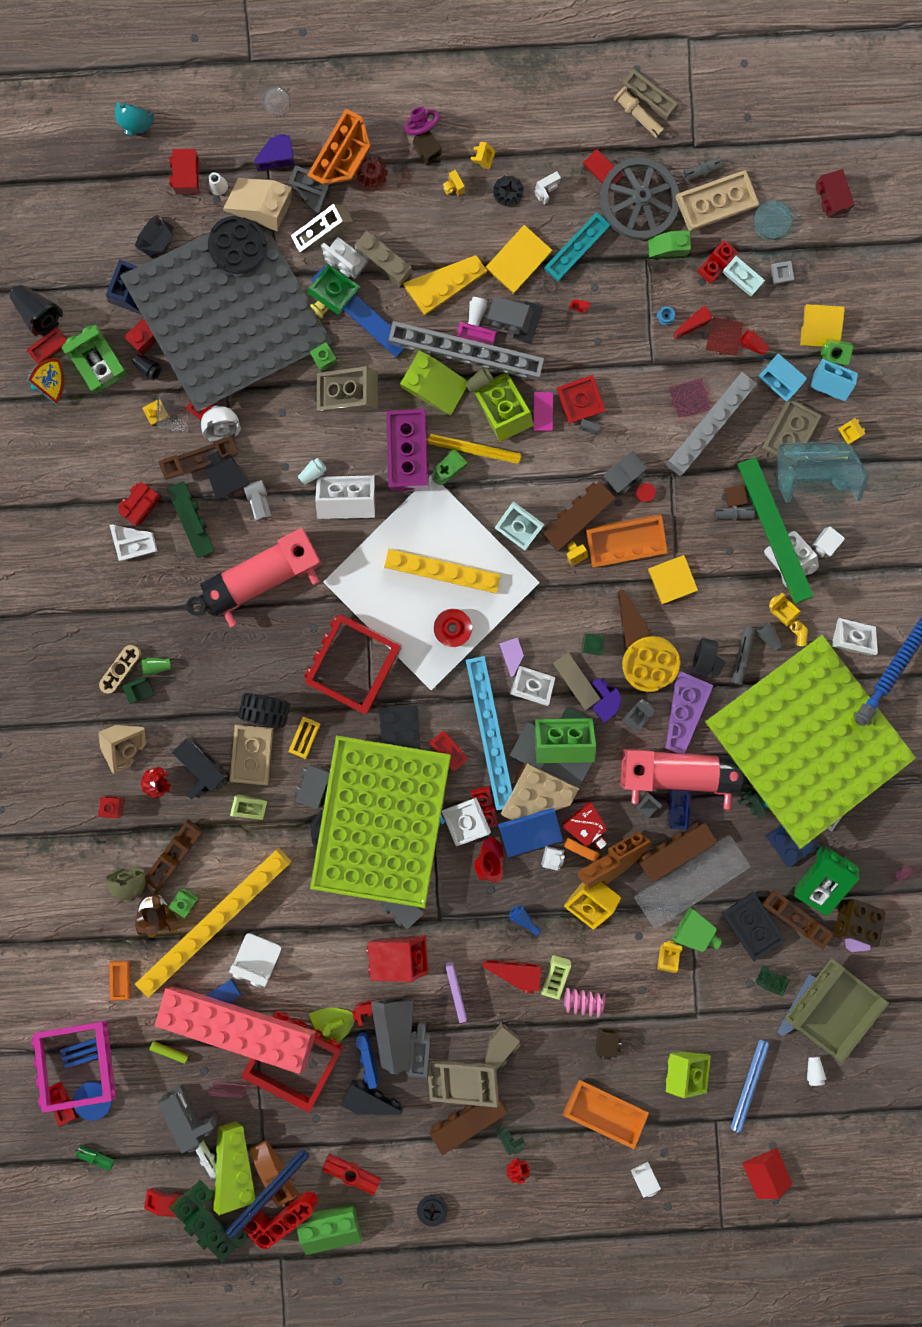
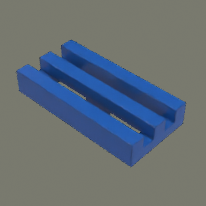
M96 1038L59 1050L63 1056L62 1060L65 1063V1068L98 1058V1053L69 1062L71 1058L94 1051L98 1052ZM95 1043L96 1045L94 1047L67 1055L68 1051L78 1049Z

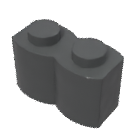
M632 451L605 473L602 478L616 494L619 492L623 494L631 488L629 483L634 479L638 482L646 475L644 471L647 467Z

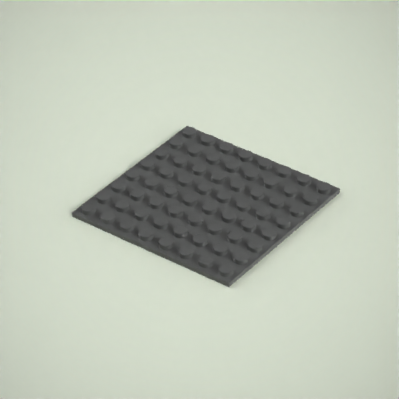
M260 224L258 226L262 229L266 238V254L262 263L251 272L233 274L219 268L209 254L208 238L210 233L120 275L197 412L311 355L310 351L326 342L328 346L333 344L317 314L310 307L311 303L269 229Z

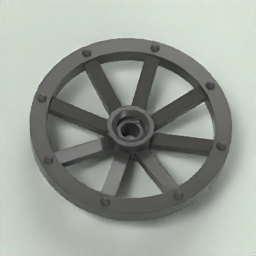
M631 158L617 164L606 176L600 191V206L606 221L619 234L636 240L650 239L663 233L674 221L679 209L675 197L679 194V189L672 174L660 163L647 158ZM631 167L647 168L642 186H640L632 173ZM624 171L634 190L612 184L611 181L619 172ZM655 171L665 180L666 184L649 189L648 185L652 173ZM608 190L631 196V198L610 208ZM670 190L671 207L651 196ZM633 204L635 207L628 225L625 227L613 214ZM649 204L669 214L667 219L658 227L655 224ZM640 208L644 210L650 230H632Z

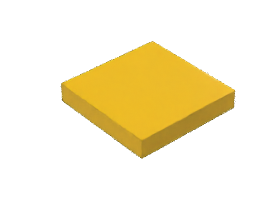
M684 555L648 569L661 604L698 591Z

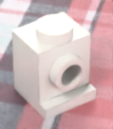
M545 846L541 862L542 867L558 871L564 862V850Z

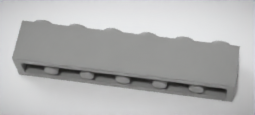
M741 372L668 460L666 465L681 476L757 383Z

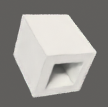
M827 527L811 547L815 549L814 552L818 556L827 558L835 552L845 538L832 527Z
M648 1162L631 1170L643 1198L654 1196L658 1190H661Z

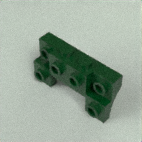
M199 1180L190 1190L177 1198L170 1205L169 1209L185 1225L183 1229L191 1237L195 1235L198 1238L196 1243L204 1250L208 1248L223 1263L236 1247L239 1249L249 1236L243 1229L233 1239L226 1234L227 1230L203 1207L214 1193Z

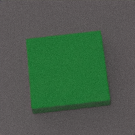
M328 264L308 288L307 293L339 315L358 292L360 286Z

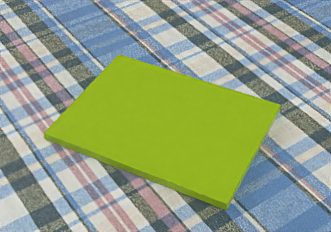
M336 735L310 889L425 908L451 755Z

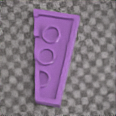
M679 671L675 680L665 745L666 749L675 753L685 754L713 688L712 684Z

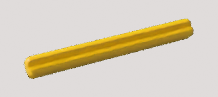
M430 434L428 437V444L437 447L455 449L456 451L519 464L521 460V454L434 434Z

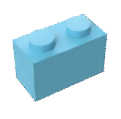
M779 354L770 361L758 376L786 402L807 379Z
M822 359L812 375L810 387L816 391L831 395L836 399L846 401L856 386L858 373Z

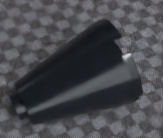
M18 285L11 289L10 299L34 336L38 337L37 335H41L43 337L58 327L59 323L57 321L59 317H63V310L59 305L24 285Z

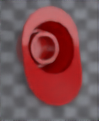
M488 837L483 841L481 853L474 862V868L479 880H489L497 883L503 877L504 856L500 842L494 837Z

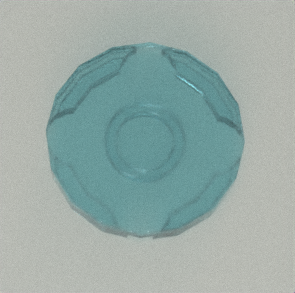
M775 200L766 201L761 204L753 217V225L757 234L768 240H776L783 237L790 229L792 223V215L789 208L782 202Z

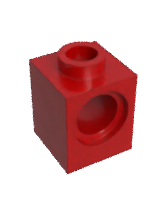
M107 795L100 797L98 817L115 819L122 817L125 797Z

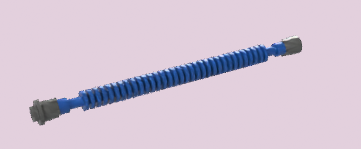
M922 616L906 638V641H904V645L896 653V657L892 659L893 661L890 662V665L884 671L885 673L882 674V677L876 683L877 685L874 686L876 692L872 698H869L865 704L863 703L858 712L853 714L855 717L854 721L863 727L865 725L870 726L871 720L877 712L876 708L879 705V700L883 695L887 696L889 694L888 692L891 691V688H893L899 676H901L921 646Z

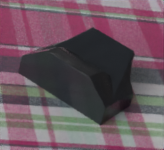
M156 214L148 221L138 235L135 247L152 259L156 253H162L174 236L172 233L174 227Z

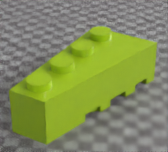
M237 1121L219 1126L217 1131L215 1195L212 1209L218 1215L248 1206L255 1200L243 1126Z

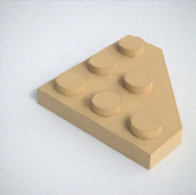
M527 763L501 814L514 820L553 807L556 811L570 806L579 788Z

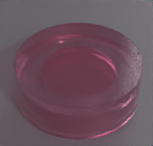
M907 866L897 871L894 876L897 881H901L910 877L915 872L911 866Z

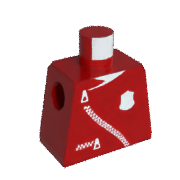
M590 801L562 823V826L585 846L593 842L598 849H601L608 843L601 835L607 828Z

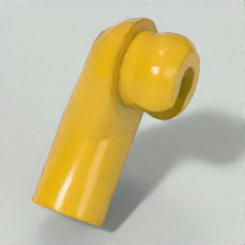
M799 620L792 621L789 624V628L797 635V646H807L808 629Z

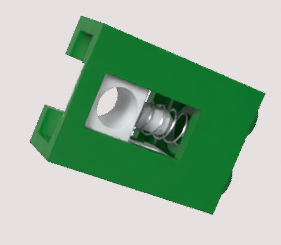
M821 845L817 850V861L795 886V897L828 916L860 879L859 869L849 859L842 858L833 849Z

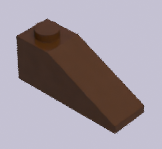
M619 590L618 599L624 648H628L637 640L652 636L651 630H648L645 621L626 592Z

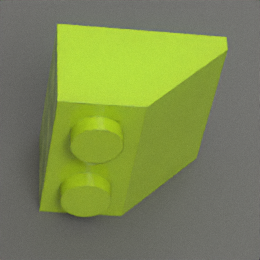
M683 1051L670 1053L666 1092L682 1098L706 1094L711 1055Z

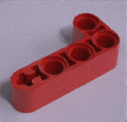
M306 1191L271 1219L260 1210L243 1230L258 1247L268 1249L311 1216L318 1203V1197L315 1193Z

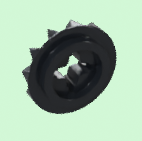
M504 175L497 180L493 187V195L499 204L514 206L520 202L523 197V186L520 179L515 178L513 175ZM511 184V190L514 192H510L506 197V191L503 188H507Z
M433 1194L432 1196H425L419 1201L417 1216L423 1224L431 1227L438 1226L447 1217V1204L443 1201L442 1197H437ZM432 1204H434L435 1209L438 1211H434L431 1217L430 1211L427 1209H430Z

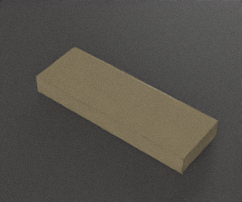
M635 69L630 72L621 87L626 86L630 94L638 98L639 101L665 121L678 106L675 100Z
M569 652L552 663L584 710L601 700Z

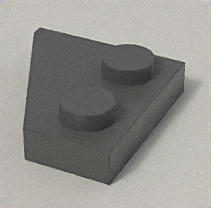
M295 165L289 186L319 215L331 184L323 185L307 176L309 170Z

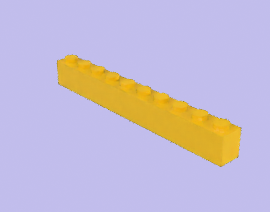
M278 847L135 983L147 998L291 863L287 855Z

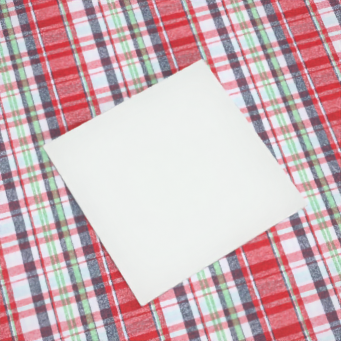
M432 474L429 476V490L414 491L324 581L368 628L403 645L397 657L430 690L539 584L538 580L443 485H438L432 480ZM388 549L500 574L497 594L386 569L384 566ZM447 609L461 610L471 620V636L461 646L447 647L441 644L434 634L435 619L441 612ZM452 624L449 626V630L451 632L456 631L457 628L455 625Z

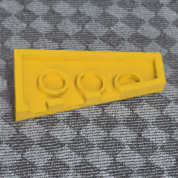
M475 255L404 282L403 286L423 315L426 316L486 274L487 270Z

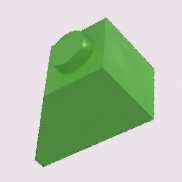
M670 231L648 239L649 258L687 257L691 250L690 231Z

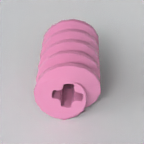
M566 988L564 1007H566L567 1013L573 1008L574 1014H577L578 1010L581 1009L583 1016L586 1011H589L590 1017H592L594 1012H596L597 1018L600 1017L604 1010L605 994L600 998V994L595 993L593 997L592 992L589 991L585 996V991L581 990L578 995L576 989H573L570 994L569 988Z

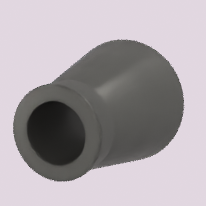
M766 622L758 627V636L773 651L783 646L774 624Z

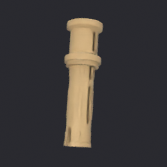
M626 86L616 94L613 100L615 102L618 101L625 108V112L631 113L655 138L663 132L664 128L639 105V99L634 98L627 91Z

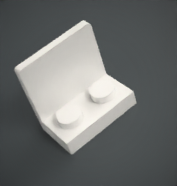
M339 237L336 238L330 247L325 243L321 245L322 254L325 257L324 260L332 267L334 265L337 266L340 272L348 278L351 277L355 280L368 264L366 258Z

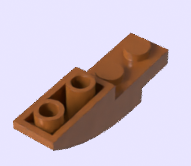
M640 831L632 834L608 848V855L578 871V878L588 888L595 886L601 881L605 884L611 882L641 857L651 845V841Z
M267 1140L250 1148L252 1159L265 1188L285 1168ZM288 1180L272 1197V1200L276 1206L281 1205L285 1208L297 1199L300 1194L292 1182Z

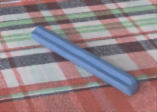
M759 1040L731 1124V1129L737 1133L742 1131L770 1046L769 1042L765 1040Z

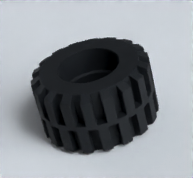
M244 693L238 717L250 723L283 728L286 727L290 703L269 696Z

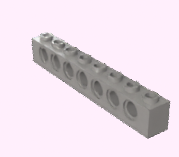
M395 321L392 323L389 336L390 345L414 351L420 350L426 354L483 368L487 367L491 370L536 381L540 377L544 358Z

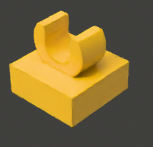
M480 142L479 147H474L473 150L477 154L476 157H471V160L484 169H490L495 150L487 142Z
M456 170L450 172L449 181L443 184V189L447 195L455 190L457 196L465 193V186Z
M160 399L142 407L152 426L169 418Z
M856 418L838 428L848 445L865 434V429L861 428L860 421L856 420Z
M574 541L567 544L569 553L566 555L572 567L588 558L587 550L583 544L579 547L576 546Z

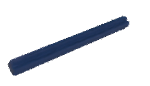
M301 1149L227 1229L226 1234L231 1239L241 1232L309 1158V1153L305 1149Z

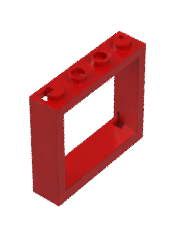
M339 614L338 617L334 616L330 623L332 629L329 634L326 633L321 641L324 645L321 651H316L313 657L315 663L312 668L309 667L304 675L306 678L304 683L366 715L369 713L403 645L343 614ZM342 623L391 647L363 705L314 680Z
M275 1011L272 1016L273 1018L310 1029L306 1027L307 1025L304 1022L290 1019L287 1013ZM313 1029V1031H316L313 1043L332 1052L333 1055L310 1098L252 1068L256 1061L250 1058L241 1078L310 1113L343 1046L335 1038L328 1039L323 1036V1032Z

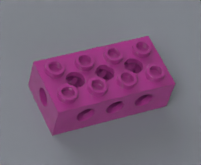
M425 409L386 411L388 486L390 491L429 490L428 430ZM407 429L412 430V431H411L409 434H407V435L403 434L404 431L407 430ZM412 448L410 453H404L405 449ZM407 467H413L411 472H404Z

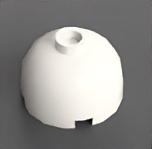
M213 406L204 413L201 419L203 437H207L211 442L223 439L234 433L236 436L241 430L237 415L230 408L224 406Z

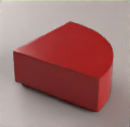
M571 300L568 308L587 314L590 302Z

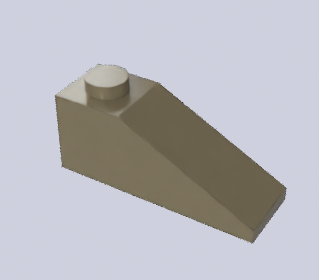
M333 204L291 236L299 252L302 253L339 234L354 222L345 205Z

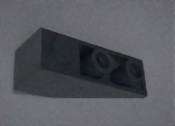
M352 1080L341 1101V1106L360 1115H401L403 1112V1106L398 1100L394 1098L390 1100L380 1090L369 1089L367 1084L361 1080Z

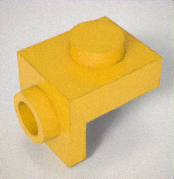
M781 593L779 596L776 595L770 601V612L786 626L801 614L800 610L787 600L784 593Z
M674 941L664 942L660 947L657 969L677 973L679 956L683 946L678 945Z

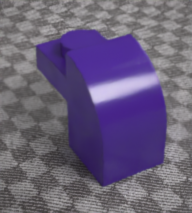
M596 678L591 684L602 698L591 708L601 721L605 723L618 711L621 697L617 688L609 692L610 686L604 679Z

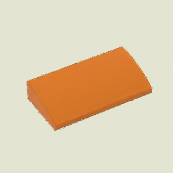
M660 514L584 528L592 567L668 553L663 519Z
M579 1080L562 1116L635 1149L649 1113Z

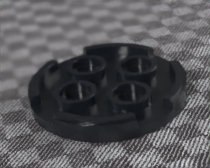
M228 216L219 220L211 229L208 238L209 254L214 263L226 272L233 274L251 272L262 263L266 254L267 244L265 235L258 224L252 220Z

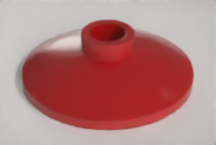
M447 609L441 612L435 619L434 634L441 644L447 647H458L463 645L471 636L472 623L463 611ZM450 625L456 626L455 632L449 630Z

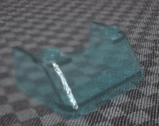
M845 442L783 443L778 449V486L786 503L791 502L793 492L798 485L797 481H832L838 490H851L856 501H861L869 476L850 444Z

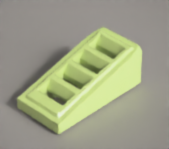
M555 955L552 956L541 995L560 1000L571 969V961L569 959ZM553 972L561 973L562 976L553 974ZM553 979V980L559 981L560 984H559V983H556V982H552V981H550V980ZM548 986L557 988L558 990L555 991L548 989Z

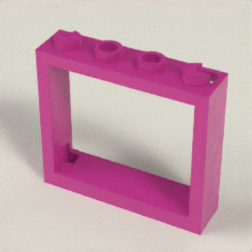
M107 1020L33 1033L31 1043L33 1049H35L34 1067L37 1068L38 1074L36 1086L40 1092L38 1105L42 1113L109 1102L116 1099ZM95 1029L103 1096L51 1104L44 1037Z

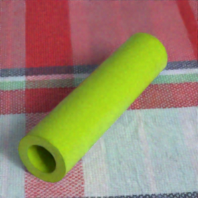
M155 1041L152 1042L149 1049L186 1064L189 1057L186 1053Z

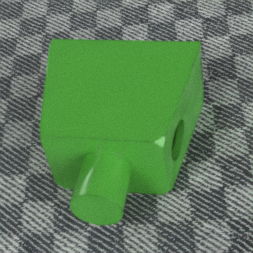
M691 907L688 908L672 937L676 943L704 952L707 946L717 950L722 942L721 939L714 936L717 928Z

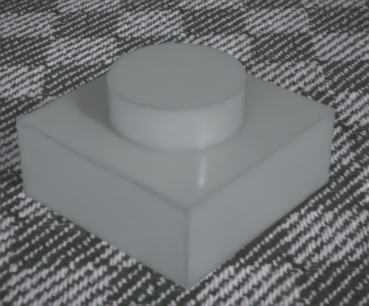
M791 261L771 265L774 285L794 281Z

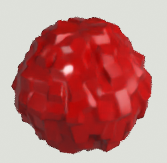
M161 767L147 770L141 780L142 792L153 798H160L169 792L171 784L164 778V776H169L166 770Z

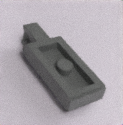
M419 1022L417 1032H413L411 1037L409 1077L427 1078L431 1038L430 1034L426 1033L425 1022Z

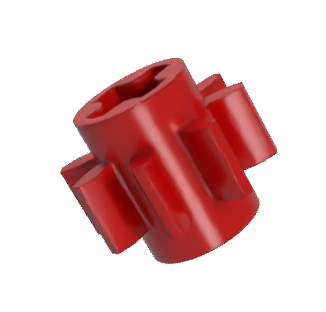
M517 1158L511 1160V1164L507 1165L506 1174L511 1183L517 1182L519 1185L525 1183V1179L530 1177V1168L525 1160L519 1161Z

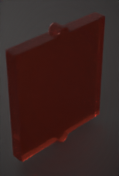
M712 317L706 350L719 352L720 355L724 353L737 356L743 322L733 321L730 318Z

